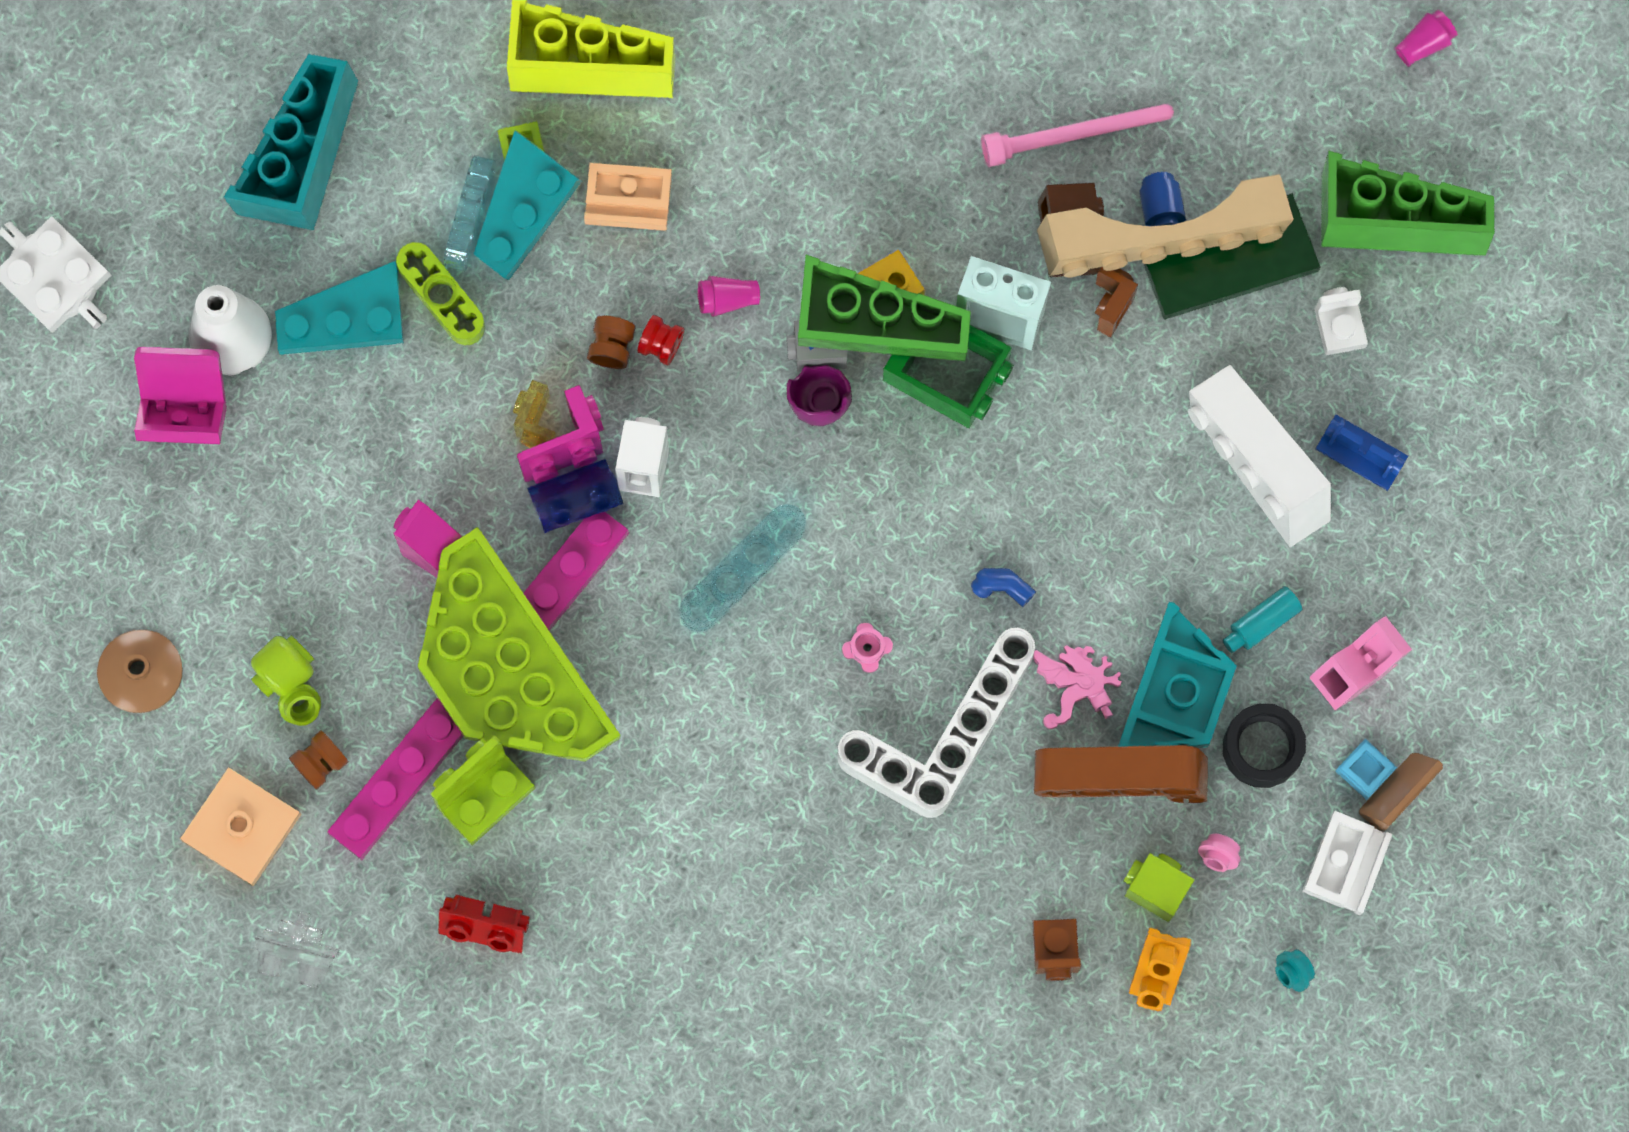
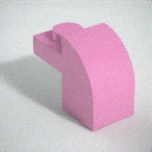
M1385 616L1375 622L1351 645L1328 659L1309 678L1333 709L1337 710L1394 669L1397 663L1412 648Z

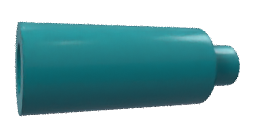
M1283 586L1231 624L1232 633L1225 637L1222 642L1230 653H1234L1242 646L1249 650L1303 610L1302 605L1296 595L1288 587Z

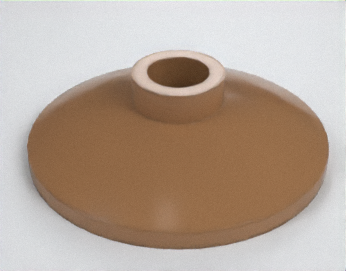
M133 630L113 639L102 652L97 667L98 683L104 696L117 708L132 713L150 712L166 704L177 692L183 673L181 657L173 643L165 636L150 630ZM134 662H143L145 668L142 673L134 675L130 672V667Z

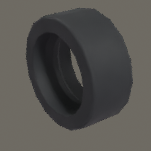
M1258 703L1243 709L1232 719L1223 738V758L1229 771L1239 781L1252 787L1271 788L1284 783L1297 771L1306 753V735L1300 721L1289 710L1275 704ZM1258 721L1270 722L1279 726L1285 732L1289 741V753L1286 760L1279 767L1271 770H1259L1250 766L1243 759L1239 750V739L1242 732L1249 725Z

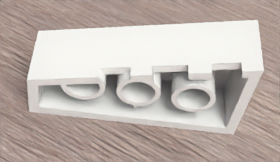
M1228 365L1189 391L1190 409H1188V414L1192 422L1199 430L1207 432L1219 455L1228 461L1289 547L1294 546L1331 521V483L1231 365Z

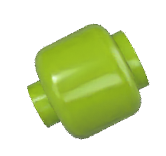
M292 635L288 639L283 636H275L251 659V667L256 672L251 680L268 698L274 692L279 696L287 695L292 689L305 684L312 677L313 667L310 663L314 660V657Z

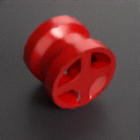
M653 315L642 333L637 353L644 356L649 354L657 356L660 363L669 366L680 347L685 328L679 325L672 327L666 325L661 317Z

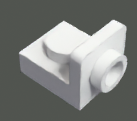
M1339 287L1326 291L1319 298L1314 311L1325 356L1366 348L1368 342L1359 309V303L1362 298L1360 290L1348 291L1345 287Z

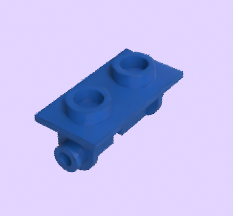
M1337 414L1330 422L1315 450L1386 491L1389 490L1408 458V455Z

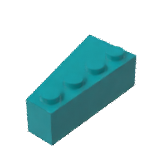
M313 54L307 55L282 97V106L274 119L270 118L263 129L264 136L254 153H249L241 167L243 172L234 186L230 185L224 195V199L236 215L314 231L359 81L347 61Z

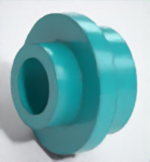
M1297 949L1292 952L1283 951L1277 956L1275 972L1282 985L1288 989L1292 988L1297 992L1307 989L1310 981L1315 978V970L1309 958Z

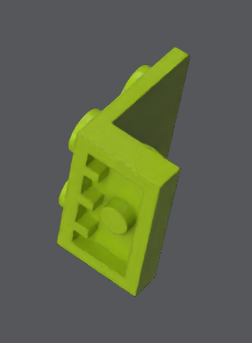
M493 736L488 742L484 738L479 740L466 753L465 757L468 759L456 771L453 768L447 769L433 783L436 789L432 791L431 796L437 809L472 846L535 789V785L507 757L501 741L496 736Z

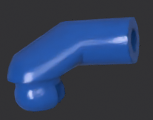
M983 568L976 573V579L971 583L972 591L980 598H987L993 591H1004L1022 607L1036 594V591L1008 568Z

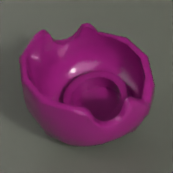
M828 365L804 366L801 373L795 379L787 381V401L797 418L811 426H826L839 420L848 410L852 402L851 385L842 371Z

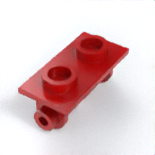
M457 894L454 898L446 896L443 908L439 910L438 934L445 935L457 942L470 941L486 945L498 952L511 951L522 954L524 933H527L530 923V916L523 915V910L494 904L490 917L483 916L484 901Z

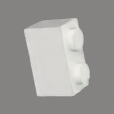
M637 417L635 421H624L616 463L619 491L660 497L669 445L667 427L660 426L659 421L648 417Z

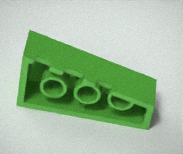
M1328 150L1322 171L1321 247L1486 256L1495 233L1494 196L1445 182L1436 185L1419 179V175L1405 171L1403 175L1379 169V164L1365 160L1361 164L1342 159L1343 154Z
M806 254L798 346L958 361L966 360L971 311L922 294L898 288L897 285L882 280L881 282L857 274L856 271L822 262L820 259Z

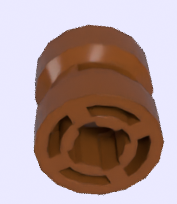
M605 315L596 317L593 327L596 337L594 343L589 345L587 359L598 366L625 369L630 356L627 346L634 338L636 326L632 322L619 317Z
M322 730L311 738V744L305 750H297L288 758L315 790L326 782V776L333 770L339 771L349 763L342 752Z

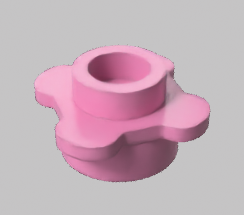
M861 623L857 626L852 640L843 644L842 653L845 658L854 659L860 663L864 672L873 673L878 669V662L883 655L889 654L892 651L893 643L889 637H883L880 632L873 629L871 624ZM869 644L872 649L865 651L863 649L864 645Z

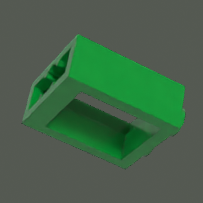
M970 325L968 349L988 359L993 364L967 407L907 375V371L916 358L914 356L892 354L883 368V381L969 429L975 418L982 421L989 411L994 400L989 395L996 383L1003 386L1014 367V364L1009 362L1012 347Z

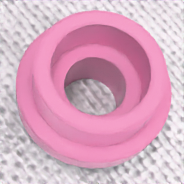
M1210 834L1208 839L1202 841L1198 848V853L1203 858V863L1210 869L1218 872L1236 869L1241 860L1238 843L1222 834Z

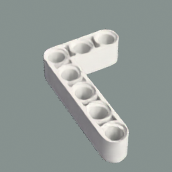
M1010 628L999 636L925 765L867 732L854 730L846 733L840 739L837 757L841 769L921 816L933 818L943 814L1031 663L1035 651V641L1032 635L1021 628ZM1008 643H1019L1024 647L1026 655L1020 659L1009 658L1005 654L1003 647ZM989 678L999 679L1003 682L1005 691L1000 695L988 694L984 690L982 683ZM968 714L979 715L983 719L985 726L979 731H969L963 726L962 718ZM853 744H859L867 749L869 756L862 762H853L846 757L845 750ZM947 750H955L962 755L964 763L957 768H950L942 763L940 756ZM890 765H896L904 770L906 777L903 781L893 784L884 779L882 771ZM927 786H933L941 791L943 799L935 805H929L921 800L919 792Z

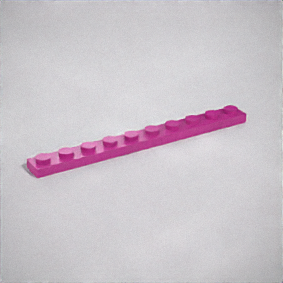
M597 505L593 507L524 591V595L549 631L629 534V530ZM436 698L327 831L332 838L360 860H363L463 737L438 698Z

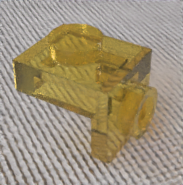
M534 380L531 381L527 392L524 390L520 391L513 409V413L517 415L513 424L515 434L520 438V443L528 448L557 438L556 432L539 426L550 395L548 385Z

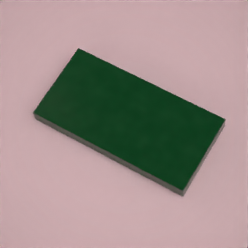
M1293 193L1288 194L1287 199L1294 220L1283 232V236L1276 241L1259 243L1258 239L1245 241L1241 246L1230 250H1221L1217 246L1206 248L1204 252L1191 257H1182L1181 253L1167 255L1165 259L1155 263H1143L1163 319H1169L1319 272L1321 267Z

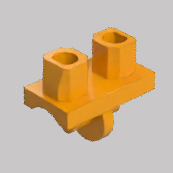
M1149 927L1129 988V994L1138 996L1136 1002L1138 1006L1154 1011H1162L1164 1004L1171 1005L1190 949L1191 939L1185 937L1174 938L1171 935L1162 934L1157 929Z

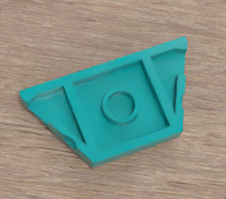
M1169 601L1118 747L1184 745L1207 748L1210 745L1237 665L1223 651L1217 650L1212 645L1211 639L1200 628L1196 629L1180 612L1181 609L1173 602Z

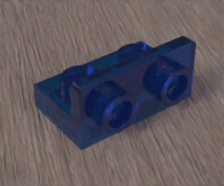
M606 459L527 488L544 533L565 527L576 521L624 504L614 473L611 472Z

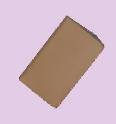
M1419 753L1410 754L1359 809V814L1374 826L1375 829L1385 832L1443 769L1442 766L1444 764L1437 759Z

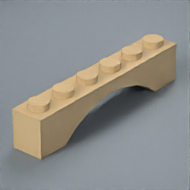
M1278 174L1243 180L1229 197L1211 211L1195 219L1174 225L1142 226L1126 224L1104 217L1088 208H1080L1046 214L1037 229L1049 276L1064 274V277L1072 278L1080 276L1092 268L1103 267L1105 271H1111L1124 267L1128 262L1142 260L1144 264H1151L1161 261L1171 254L1181 253L1182 257H1191L1211 247L1219 246L1221 250H1230L1241 246L1245 241L1258 239L1259 243L1273 242L1283 236V232L1294 219L1281 175Z

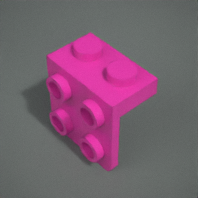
M138 347L135 350L134 361L141 400L134 429L136 441L220 444L227 405L219 353L212 349Z
M580 385L564 391L569 414L576 430L517 454L525 482L534 480L536 484L545 483L557 477L558 470L571 465L574 468L588 466L598 459L597 455L603 453L599 432L603 431L604 428L600 420V412L593 395L584 397Z

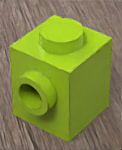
M1149 853L1144 863L1136 859L1124 878L1123 882L1130 885L1125 897L1165 921L1170 922L1195 879L1181 872V864L1173 858L1162 853L1158 857Z

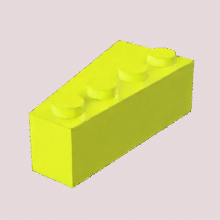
M512 0L507 56L510 91L673 98L675 71L674 37L624 24L621 27L601 23V18L585 15V18L563 13L562 8L548 4L544 8L529 4L527 0Z

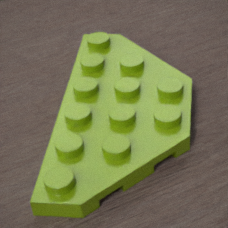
M478 527L444 548L440 557L435 590L432 595L424 642L418 661V670L465 739L478 742L484 738L488 742L493 736H496L504 747L586 762L621 738L620 733Z

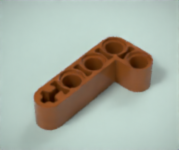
M1184 745L1042 748L1035 751L1034 794L1037 796L1059 798L1165 796L1170 801L1176 803H1184V799H1189V803H1203L1207 801L1208 757L1196 747Z

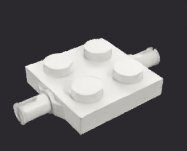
M51 216L35 233L27 237L12 222H8L4 226L15 237H12L1 227L0 236L14 250L11 256L0 266V282L50 332L53 333L67 319L79 313L94 329L102 325L91 313L105 323L107 316L91 301L96 291L112 275L59 222Z

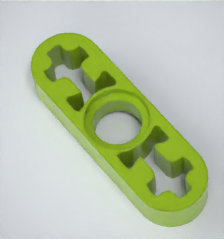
M419 242L404 245L399 250L396 258L397 267L402 278L456 343L472 345L478 342L485 332V322L481 311L429 247ZM413 255L417 259L425 257L422 262L426 272L430 275L425 281L417 268L407 269L410 256ZM439 284H445L453 291L450 300L443 304L435 303L429 298L431 289ZM457 306L460 314L467 321L472 318L475 319L472 322L473 331L468 332L466 329L457 331L459 328L458 320L452 313Z

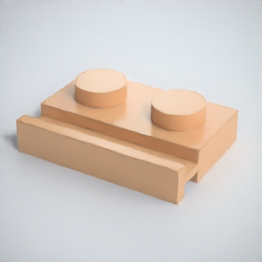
M590 163L584 215L585 224L667 231L672 169Z

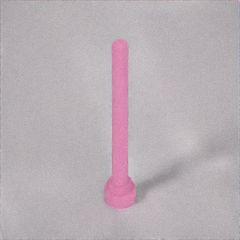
M1163 104L1011 138L1007 134L1000 135L999 132L982 135L981 146L987 167H994L1005 164L1006 159H1011L1012 154L1166 121L1173 117L1174 110L1172 106Z

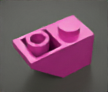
M417 500L412 509L406 507L399 514L393 526L396 529L394 537L401 554L436 578L442 550L462 537L420 500Z

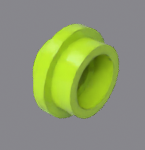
M307 684L295 687L289 694L280 696L278 701V709L282 718L288 723L297 726L312 723L317 718L321 708V698L318 692ZM305 700L300 706H293L297 701Z

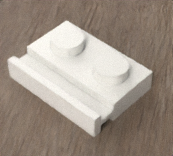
M1334 811L1330 816L1302 892L1340 908L1344 907L1354 911L1355 914H1363L1393 834L1375 829L1372 825Z

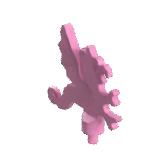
M1066 645L1064 647L1066 654H1059V660L1072 667L1074 672H1071L1065 664L1050 659L1038 650L1034 651L1033 659L1038 665L1036 672L1044 676L1047 684H1055L1057 688H1067L1063 692L1060 701L1061 715L1057 717L1055 714H1048L1043 718V724L1046 728L1055 729L1058 725L1068 722L1072 716L1074 703L1085 698L1089 699L1095 712H1102L1105 719L1113 716L1109 709L1112 702L1104 689V685L1110 684L1120 687L1121 681L1118 678L1121 673L1118 672L1110 677L1104 676V671L1112 666V662L1107 661V656L1102 657L1101 666L1094 667L1091 664L1093 659L1087 657L1088 653L1094 654L1095 650L1092 647L1086 646L1084 649L1076 647L1073 649Z

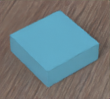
M1364 739L1335 772L1367 800L1397 767L1368 740Z

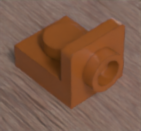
M1101 267L1097 274L1096 285L1110 293L1106 292L1096 308L1095 314L1100 316L1097 330L1111 338L1134 301L1138 284L1134 282L1133 277L1120 268L1105 271Z
M1077 919L1033 920L1035 974H1045L1047 981L1072 979L1071 973H1078L1081 969V958H1079Z

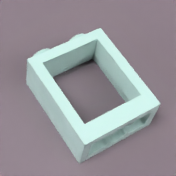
M971 256L958 292L956 306L971 311L970 325L998 340L1032 351L1045 312L1051 282ZM1011 276L1013 281L1005 283L1003 277Z

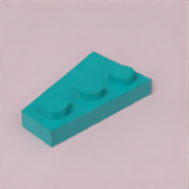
M514 131L473 255L504 279L509 280L581 184L582 180L521 133Z
M396 261L276 310L279 354L404 343L399 274Z

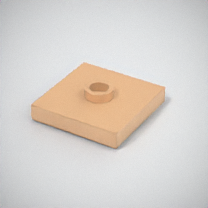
M228 767L180 840L254 887L300 818L301 813Z

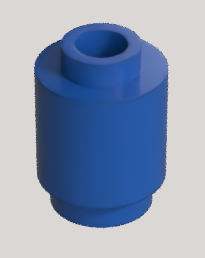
M1156 172L1146 176L1142 180V187L1139 190L1145 226L1174 225L1185 222L1186 216L1180 184L1174 179V176L1168 172Z

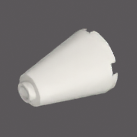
M222 285L209 286L201 291L196 299L189 327V344L191 349H212L217 351L220 355L223 375L241 374L240 372L260 364L270 350L272 339L271 324L263 308L255 301Z

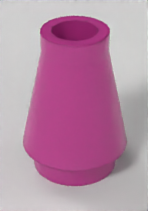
M1437 10L1433 14L1427 12L1394 49L1400 59L1409 67L1416 61L1452 45L1451 40L1457 36V31L1449 18L1441 10Z
M708 276L707 280L698 282V303L702 314L710 313L712 317L750 305L760 304V288L757 280L747 281Z

